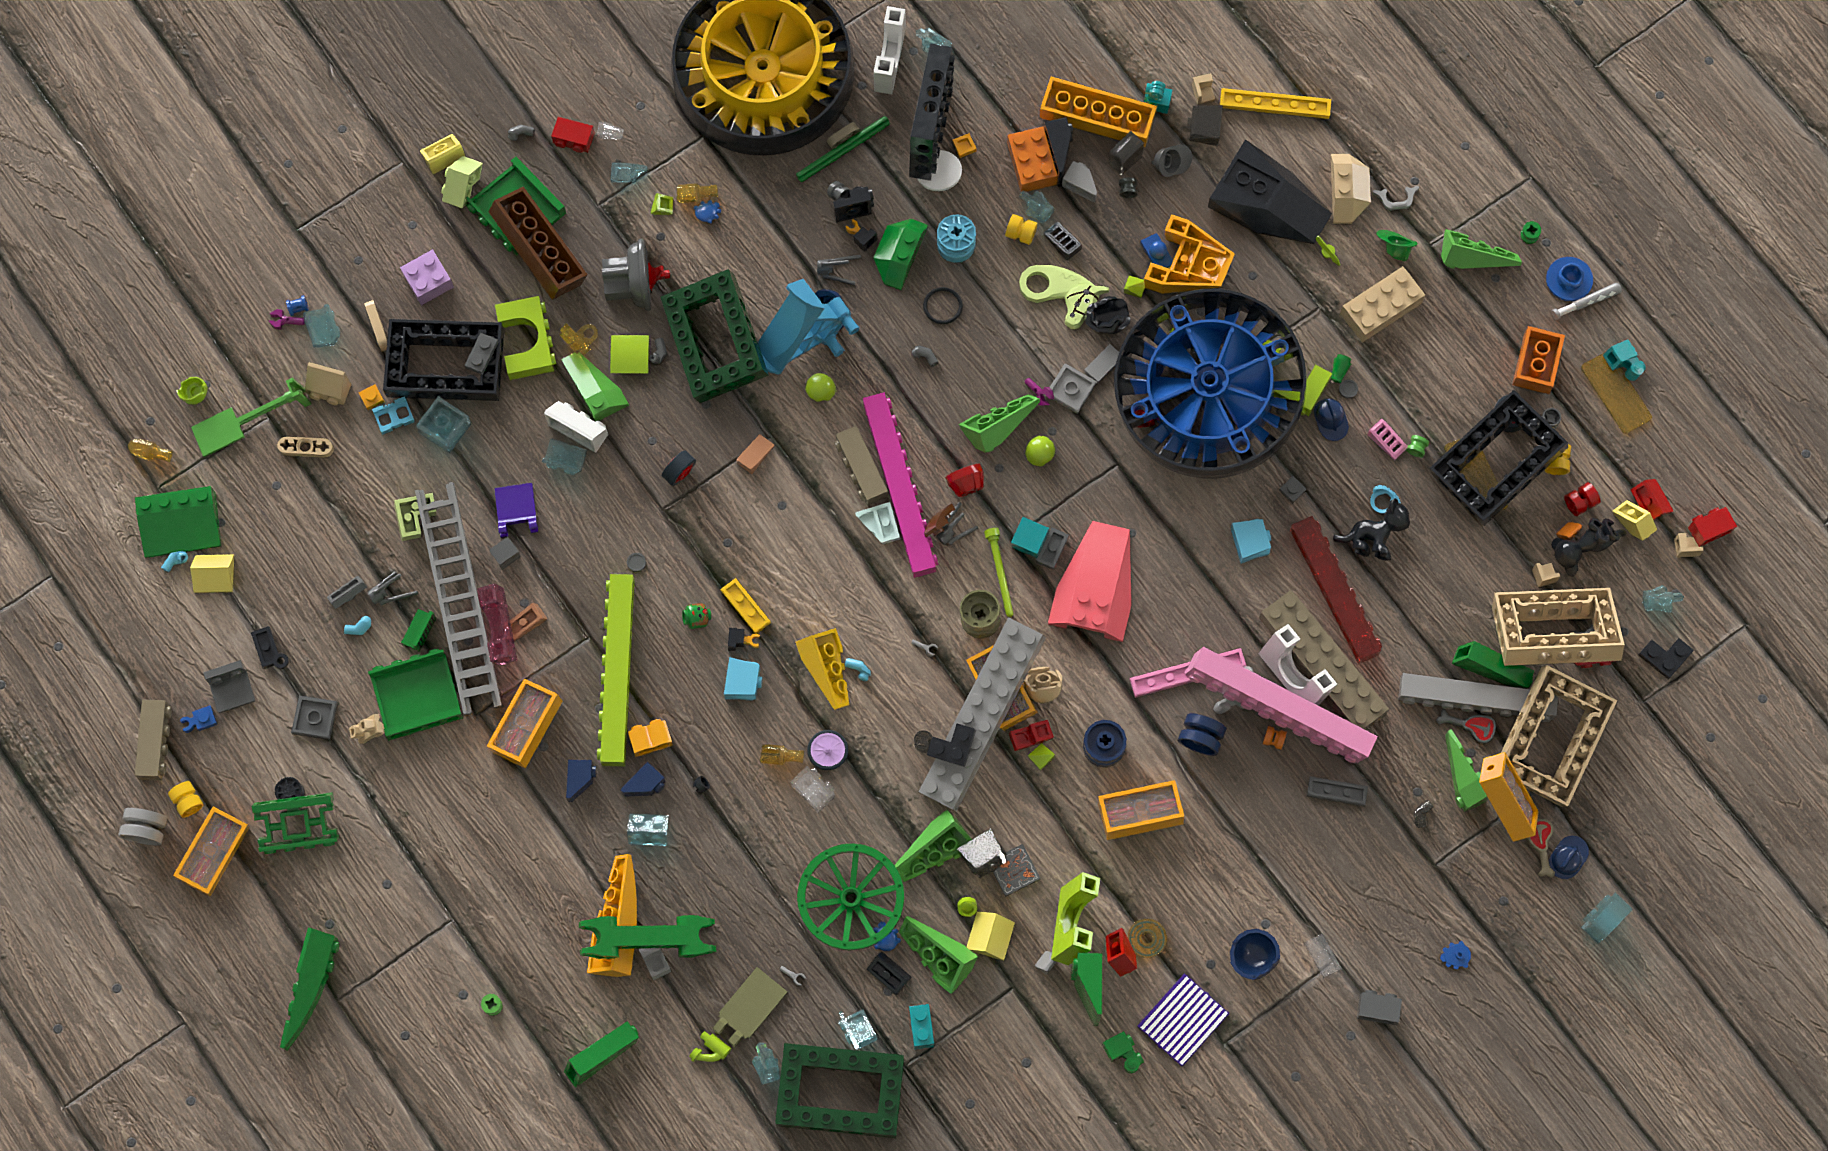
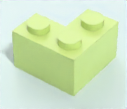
M462 156L457 161H454L450 167H447L445 171L446 183L441 191L443 194L442 201L460 208L466 206V197L470 198L472 186L480 180L483 163Z
M433 493L425 494L427 504L434 502ZM416 496L395 500L394 507L401 540L421 538L418 520L421 517ZM436 509L429 511L430 517L436 515Z

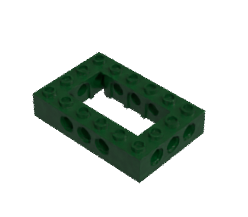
M729 269L660 297L693 398L699 403L769 376L736 276ZM719 299L739 360L709 372L702 358L704 355L697 343L698 337L694 333L691 324L693 323L692 319L686 312L693 309L698 310L700 306L710 302L715 303Z
M784 1043L775 1125L777 1127L896 1139L904 1055ZM802 1065L814 1070L815 1068H824L834 1072L835 1070H844L854 1074L855 1072L870 1073V1075L874 1076L882 1073L878 1113L799 1106Z

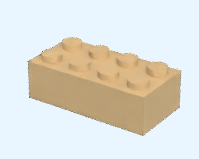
M1402 266L1344 304L1340 315L1363 343L1422 304L1425 294Z

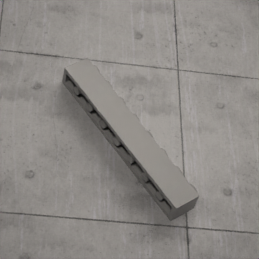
M1403 673L1400 677L1398 700L1403 701L1405 704H1414L1416 702L1422 703L1426 707L1439 705L1443 709H1453L1454 707L1461 708L1464 712L1477 710L1482 714H1492L1493 712L1500 713V716L1511 717L1512 715H1519L1530 689ZM1554 695L1553 701L1549 703L1544 714L1545 718L1541 722H1550L1557 716V696Z

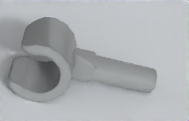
M914 639L911 643L925 650L929 657L935 655L929 651V648L938 650L936 644L928 646Z
M783 966L779 969L790 976L797 986L802 985L796 981L797 976L806 979L802 973L795 974Z

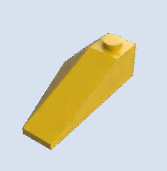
M836 628L796 641L801 660L833 709L849 705L847 682L843 680L842 672L845 670V665L841 663L840 653H843V648Z

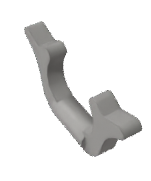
M1419 186L1405 188L1408 199L1404 202L1392 203L1386 198L1387 189L1382 191L1374 190L1373 195L1381 200L1384 208L1387 210L1408 209L1412 205L1413 195L1419 190Z

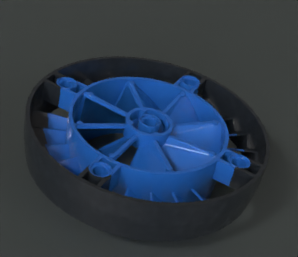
M1201 289L1181 293L1149 310L1133 326L1125 338L1116 361L1114 373V389L1118 410L1123 424L1136 444L1151 459L1163 467L1178 474L1202 479H1217L1239 475L1270 459L1280 450L1294 431L1306 396L1307 377L1305 360L1300 344L1292 329L1277 312L1263 302L1246 294L1224 289ZM1219 307L1226 308L1224 320H1218ZM1204 308L1205 320L1192 322L1188 310ZM1240 311L1248 313L1242 326L1235 324ZM1177 314L1184 315L1181 319L1174 318ZM1167 319H1170L1174 331L1169 335L1159 326L1160 323ZM1262 320L1267 325L1255 337L1251 331L1258 321ZM1276 333L1282 337L1269 344L1262 345ZM1144 337H1148L1151 341L1158 345V347L1155 348L1146 341H1144ZM1221 344H1224L1219 359L1216 362ZM1194 347L1201 364L1198 365L1187 349ZM1283 348L1285 352L1280 354L1276 352V349ZM1132 354H1135L1139 357L1149 360L1150 363L1148 364L1146 362L1131 358ZM1295 358L1300 379L1274 381L1272 367ZM1167 366L1191 374V379L1160 376ZM1128 374L1147 377V380L1124 378V376ZM1208 379L1215 380L1211 385L1205 383ZM1193 389L1194 393L1164 417L1162 416L1158 404ZM1274 390L1300 392V401L1274 397ZM1148 393L1149 397L1126 407L1123 406V396ZM1220 398L1222 399L1224 405L1226 406L1227 410L1229 411L1230 415L1232 416L1233 420L1238 426V430L1234 429L1227 413L1225 412L1219 400ZM1202 401H1206L1199 436L1193 435L1190 431ZM1272 406L1295 413L1292 421L1290 422L1270 413ZM1138 410L1145 411L1141 416L1135 414ZM1156 419L1159 426L1140 439L1133 428ZM1267 422L1283 434L1276 439L1263 427ZM1168 436L1170 438L1159 454L1156 453L1155 450ZM1255 436L1266 448L1258 455H1256L1250 443ZM1243 445L1247 447L1244 451L1237 450ZM1181 447L1185 448L1180 462H1174ZM1232 451L1238 463L1218 467L1217 454ZM1198 453L1203 454L1202 467H1196Z

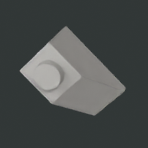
M1073 161L1063 177L1062 186L1095 203L1097 190L1090 169L1083 163Z

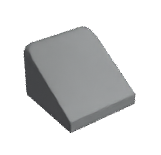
M1045 951L1035 964V967L1045 975L1048 974L1056 961L1051 960L1052 952Z

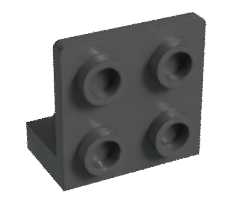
M241 660L203 672L205 680L210 685L218 713L255 702L248 673Z

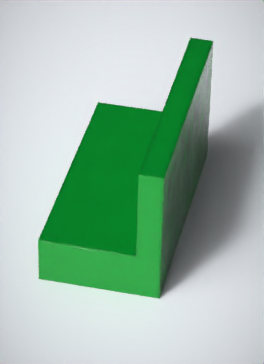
M420 609L417 610L401 642L402 645L420 652L437 619L432 611L427 613Z

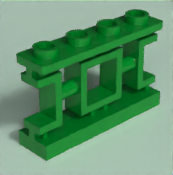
M333 792L255 802L252 805L254 821L264 819L267 837H261L257 840L259 852L272 854L276 853V850L284 849V852L294 851L296 847L301 846L304 849H311L316 844H323V846L335 845V842L339 840L338 828H327L325 811L334 810ZM326 804V806L319 807L320 817L310 818L309 808L300 809V807ZM287 809V811L279 813L281 822L271 823L270 813L261 814V812ZM304 814L306 832L288 834L286 816ZM321 825L323 835L331 834V836L305 839V837L313 835L311 826ZM282 830L283 840L292 839V841L266 844L273 841L272 831Z

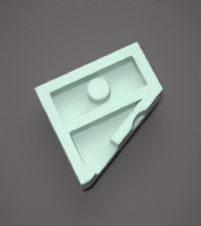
M890 502L855 513L859 520L882 544L901 539Z

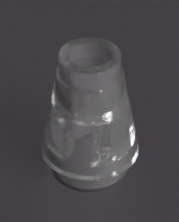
M606 121L604 123L599 122L596 136L600 137V139L622 140L624 129Z

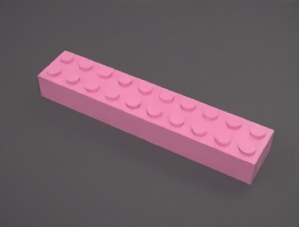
M1202 647L1194 654L1185 673L1191 681L1206 685V688L1212 692L1218 691L1224 694V698L1241 703V706L1247 710L1253 709L1259 712V716L1276 721L1275 723L1280 727L1292 729L1294 734L1309 738L1310 742L1315 745L1327 747V750L1337 755L1339 753L1350 763H1358L1368 758L1378 737L1205 647Z

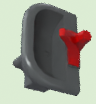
M640 238L637 243L630 245L627 250V257L602 259V276L606 301L632 299L637 307L650 311L652 308L651 293L653 287L658 280L670 278V271L664 270L661 265L656 268L650 265L645 240Z

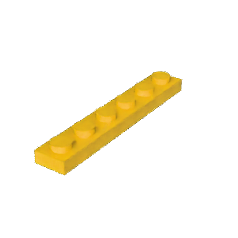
M1221 88L1219 108L1329 119L1331 99Z

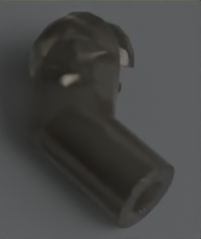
M1428 800L1414 810V824L1418 828H1424L1428 824L1426 813L1433 808V805Z

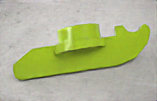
M1317 236L1316 240L1322 248V255L1325 258H1331L1333 263L1340 266L1339 259L1335 255V248L1332 245H1326Z

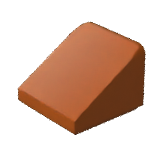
M1568 522L1556 535L1564 540H1571L1580 532L1582 525Z

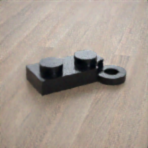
M270 626L251 632L263 669L271 666L284 669L288 666L289 659L285 654L278 652ZM283 658L284 663L278 664V659Z

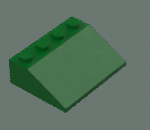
M211 486L135 497L136 515L145 558L169 555L178 551L189 552L221 547L216 492Z
M1078 953L1077 959L1073 958L1071 981H1074L1075 989L1093 1025L1098 1026L1102 1015V953Z

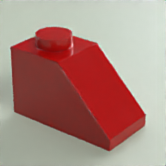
M1120 928L1105 936L1107 962L1116 973L1122 977L1137 969L1136 955L1124 929Z

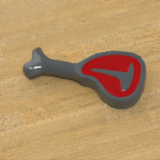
M1443 709L1441 710V716L1436 719L1439 725L1449 723L1462 727L1480 744L1489 743L1495 734L1496 723L1489 716L1474 715L1463 720L1448 715L1446 710Z

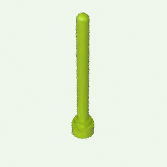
M989 528L984 531L985 539L991 544L1006 616L1010 618L1014 613L998 545L1000 531L999 528Z

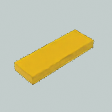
M736 578L720 589L755 634L771 624V621Z

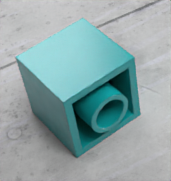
M1022 517L1011 541L1012 548L1038 558L1049 534V528Z

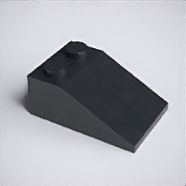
M1066 117L1045 122L1044 126L1058 175V187L1062 186L1070 142L1073 141V127L1071 123H1068Z

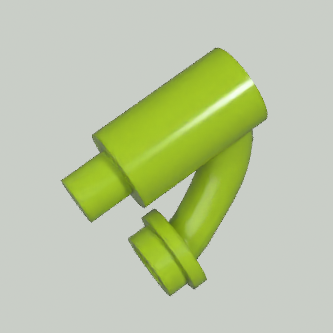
M704 1031L700 1038L705 1041L704 1045L714 1053L701 1054L703 1050L695 1048L689 1057L692 1062L696 1060L715 1062L724 1059L732 1048L714 1034L709 1035Z

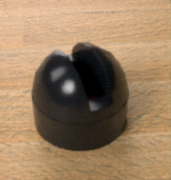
M699 776L693 782V788L696 787V792L703 793L710 788V784L704 776Z

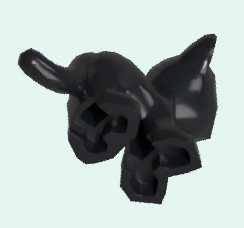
M1394 498L1386 509L1384 520L1378 522L1371 520L1358 521L1348 535H1334L1333 540L1338 543L1353 541L1352 548L1355 549V553L1364 557L1370 554V547L1366 541H1373L1372 552H1375L1374 557L1384 561L1391 560V553L1386 546L1387 539L1391 531L1399 532L1409 528V511Z
M1592 518L1588 523L1589 529L1577 541L1555 538L1551 546L1555 550L1554 556L1556 561L1565 568L1568 576L1573 577L1577 574L1578 563L1581 560L1582 553L1604 551L1614 542H1617L1620 537L1626 536L1627 532L1624 529L1614 530L1612 527L1614 522L1608 518L1603 519L1602 523L1598 519Z

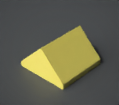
M453 134L420 150L433 174L451 166L454 161H457L462 156L465 157L461 144Z
M234 554L195 555L190 567L194 593L233 592Z
M977 912L967 948L972 952L1004 961L1015 922L996 913Z

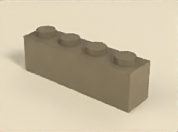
M857 426L836 434L835 447L844 456L842 461L845 468H849L852 473L850 474L852 483L854 485L857 484L859 487L857 492L861 501L865 500L868 506L887 498L888 490Z
M142 700L134 775L139 780H162L163 775L166 774V763H164V758L168 754L166 738L170 735L168 718L172 716V707L166 700Z

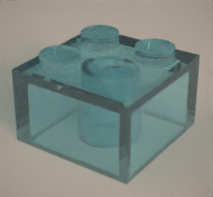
M438 396L418 422L416 428L419 434L450 453L472 422L468 415Z
M1616 892L1612 896L1607 894L1596 905L1598 910L1594 908L1583 919L1585 923L1581 928L1598 944L1633 910Z

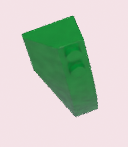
M309 927L307 929L296 973H299V980L293 984L292 989L295 998L294 1001L292 1000L289 1003L288 1016L291 1017L290 1020L285 1022L280 1048L288 1051L302 1032L322 995L329 973H332L334 969V953H338L340 946L338 938L334 935Z

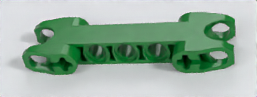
M683 915L676 917L677 925L617 926V917L601 916L580 921L579 928L592 931L597 939L595 946L582 948L580 956L596 959L619 958V949L678 948V957L694 958L700 955L715 953L716 946L705 944L699 938V930L715 925V919L698 915Z

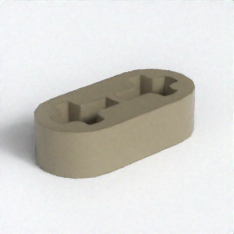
M852 122L831 135L827 140V144L833 150L860 132V129L855 122Z

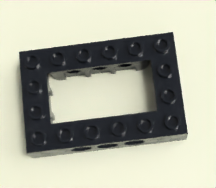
M930 43L910 136L909 177L931 181L932 174H936L937 158L939 159L941 149L938 147V144L943 141L944 132H941L942 127H946L947 117L944 115L945 112H949L950 102L948 97H952L955 55H952V47Z
M389 319L383 391L386 397L402 398L405 396V398L499 401L505 333L502 322ZM480 333L498 339V345L483 375L481 374L480 382L474 375L453 376L449 374L448 376H439L430 373V375L408 373L410 345L474 347Z
M1513 390L1430 467V472L1485 526L1568 449V442ZM1515 422L1538 446L1532 449V453L1527 458L1519 461L1518 466L1512 472L1504 475V479L1497 486L1489 489L1485 499L1479 493V489L1477 487L1474 488L1466 480L1465 475L1459 472L1509 425Z

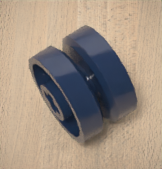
M1187 714L1183 724L1186 729L1181 730L1178 742L1184 747L1200 754L1218 755L1221 746L1218 740L1224 738L1227 730L1225 725L1204 715Z
M1111 720L1094 722L1088 727L1084 735L1083 751L1085 757L1097 767L1107 768L1114 766L1125 753L1127 742L1125 731L1119 724Z

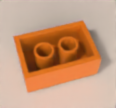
M1044 127L1009 134L1007 136V145L1021 193L1057 185L1058 175Z
M1528 326L1524 333L1512 385L1550 394L1554 386L1565 335Z

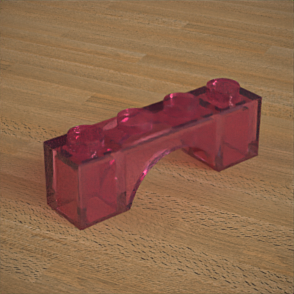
M495 583L477 588L480 607L487 616L491 630V638L487 643L490 661L500 666L517 661L504 588Z

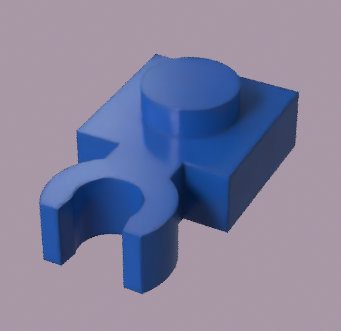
M211 705L193 711L192 718L183 717L180 719L182 724L189 722V726L183 728L185 733L191 732L194 727L201 731L218 725Z

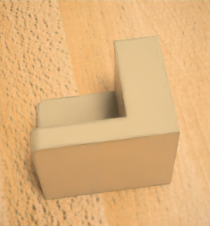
M1211 73L1193 77L1192 88L1197 105L1215 100Z
M1679 533L1674 539L1676 557L1700 556L1704 551L1703 547L1698 546L1694 537H1687L1686 533Z
M1537 563L1532 569L1538 587L1556 583L1560 578V574L1555 573L1552 563L1545 565Z

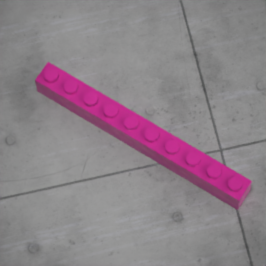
M885 392L864 397L863 406L913 577L916 578L936 572L938 560L936 554L932 555L930 549L933 548L931 537H925L924 535L927 523L925 519L922 520L920 515L923 512L921 502H917L915 498L918 495L916 485L911 484L910 478H913L911 468L906 467L905 461L908 460L905 449L901 450L900 443H902L900 432L896 433L895 426H897L896 417L890 413V409H892L891 400L886 398Z

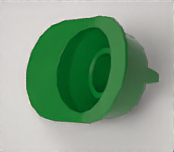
M1379 230L1376 232V235L1386 242L1387 254L1397 260L1407 261L1412 247L1418 244L1416 241L1407 239L1393 231Z

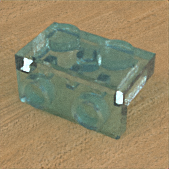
M325 304L322 309L303 313L314 348L336 344L340 337V329L335 324L334 312L330 309L329 304Z
M552 438L542 462L546 463V466L549 468H562L565 473L575 475V473L582 471L588 450Z
M630 814L627 829L628 844L667 846L669 815Z
M864 1009L846 1018L842 1011L839 1012L841 1020L838 1022L843 1032L847 1030V1033L844 1035L849 1045L853 1043L855 1049L858 1050L878 1040Z

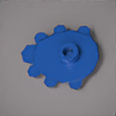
M708 200L707 203L702 201L699 206H694L693 208L696 217L708 223H712L714 218L718 219L717 213H721V209H718L720 207L719 203H712L711 200Z
M881 921L878 924V928L875 927L873 929L874 932L878 933L886 923ZM894 929L885 939L877 943L875 949L883 951L894 949L901 942V939L897 938L898 930Z
M1459 941L1458 944L1450 943L1449 948H1443L1444 953L1441 954L1440 959L1442 962H1446L1447 967L1451 965L1454 966V969H1458L1459 966L1468 967L1471 952L1464 945L1463 941Z

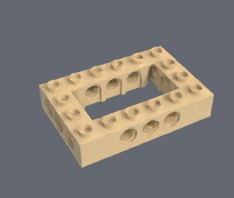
M1610 588L1494 593L1492 611L1504 666L1622 660L1624 641ZM1592 619L1594 632L1582 634L1571 632L1570 634L1559 635L1551 633L1550 635L1536 636L1535 634H1530L1524 640H1522L1521 635L1522 627L1519 626L1520 621Z
M1543 666L1539 670L1501 753L1506 752L1527 790L1561 807H1566L1574 795L1617 700L1550 666ZM1555 695L1585 711L1552 779V776L1544 775L1534 770V767L1520 763L1519 760L1526 758L1528 755L1527 750L1533 738H1536L1541 720H1544L1546 709L1549 703L1553 701Z

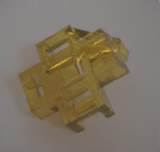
M565 323L560 329L561 333L559 334L577 354L581 352L584 355L591 350L588 346L597 338L598 330L594 325L586 324L575 333ZM587 328L594 330V335L591 338L584 336V331Z

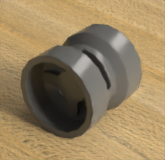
M835 181L828 187L827 195L835 201L842 197L850 198L849 191L851 189L845 187L841 182Z
M1555 408L1546 409L1541 416L1554 429L1557 428L1561 421V413Z

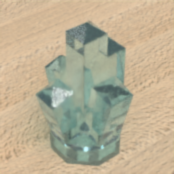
M930 27L925 30L922 28L916 30V36L922 39L923 51L929 52L930 43L952 46L950 41Z
M1026 191L1020 192L1019 197L1029 207L1026 210V215L1038 219L1041 223H1045L1054 213L1055 208L1049 204L1041 191H1034L1033 195L1028 194Z
M1664 585L1644 591L1642 595L1646 611L1671 612L1673 609L1672 602L1683 601L1684 598L1680 592H1667V587Z
M760 1042L756 1046L758 1056L754 1057L752 1063L763 1085L780 1080L778 1059L774 1057L772 1049H768L765 1043Z

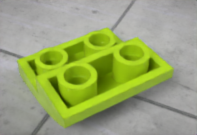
M611 335L610 373H649V335Z

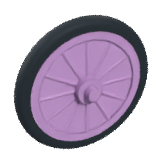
M824 730L816 733L808 743L807 754L811 763L817 768L834 770L840 767L847 759L848 744L845 738L838 732Z

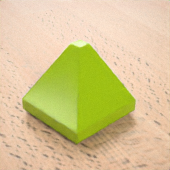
M656 193L651 214L672 215L673 197Z
M1129 276L1124 293L1142 298L1145 289L1144 280Z
M1041 743L1027 757L1041 771L1055 758V754Z

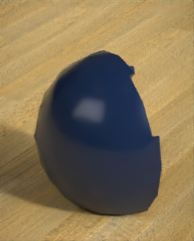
M1260 929L1246 930L1239 934L1232 942L1230 963L1233 969L1244 978L1251 980L1261 979L1270 973L1280 961L1279 945L1276 939L1267 931Z

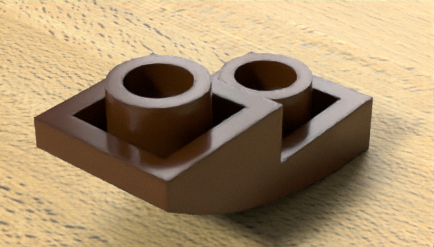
M952 503L937 512L930 519L924 532L925 537L932 533L936 536L944 531L943 526L949 523L947 519L951 517L949 513L956 510Z

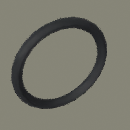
M947 287L933 289L926 295L923 303L926 316L937 324L952 323L960 316L963 308L959 294ZM947 291L957 298L959 308L954 317L948 320H937L930 315L927 309V302L934 293Z

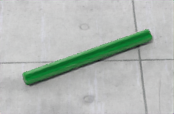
M885 116L881 117L796 173L798 180L804 182L889 126L888 118Z

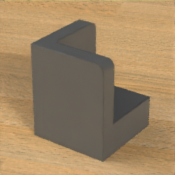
M508 537L490 549V553L502 570L521 557L519 551Z

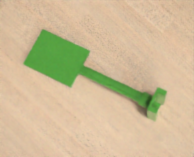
M294 378L286 380L290 391L237 418L231 407L192 426L191 428L203 457L245 438L241 425L286 403L297 400L304 407L311 405V401L303 395L306 392L305 388Z

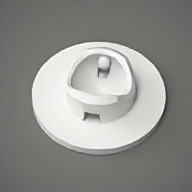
M940 150V156L936 162V174H932L931 181L917 178L923 187L932 191H944L952 188L958 183L962 175V166L959 159L948 151Z

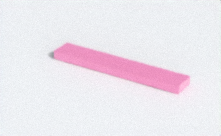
M1241 648L1219 654L1242 667L1246 666ZM1190 662L1130 678L1135 698L1192 683L1193 681L1189 679V676L1185 675Z

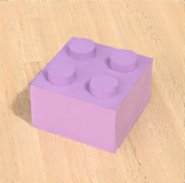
M433 249L400 267L404 278L421 305L454 288L450 277Z

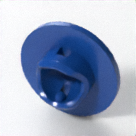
M1563 257L1550 265L1546 274V283L1551 293L1557 298L1564 301H1576L1585 297L1590 292L1593 285V274L1589 266L1582 260L1575 257Z

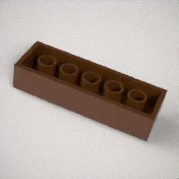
M524 186L494 200L488 211L552 300L582 285L588 274Z

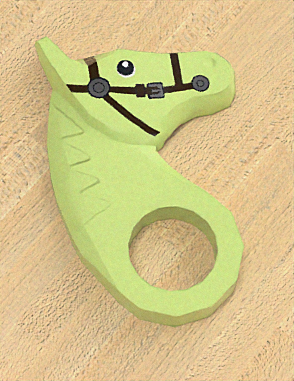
M1053 265L1030 266L1022 272L1019 280L1020 292L1028 301L1039 303L1054 299H1065L1068 310L1065 317V325L1070 329H1079L1085 321L1088 306L1096 303L1101 294L1109 293L1108 287L1095 286L1083 276L1071 270ZM1041 275L1048 280L1049 287L1044 292L1034 293L1028 289L1026 282L1031 276Z

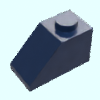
M568 760L566 792L568 802H573L593 784V778H596L597 767L594 766L592 760Z
M647 762L620 791L624 797L652 796L655 792L658 794L665 787L664 783L666 781Z

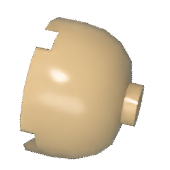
M1050 667L1030 669L1024 680V688L1031 700L1039 703L1051 702L1062 691V675L1056 669L1055 672L1050 671Z

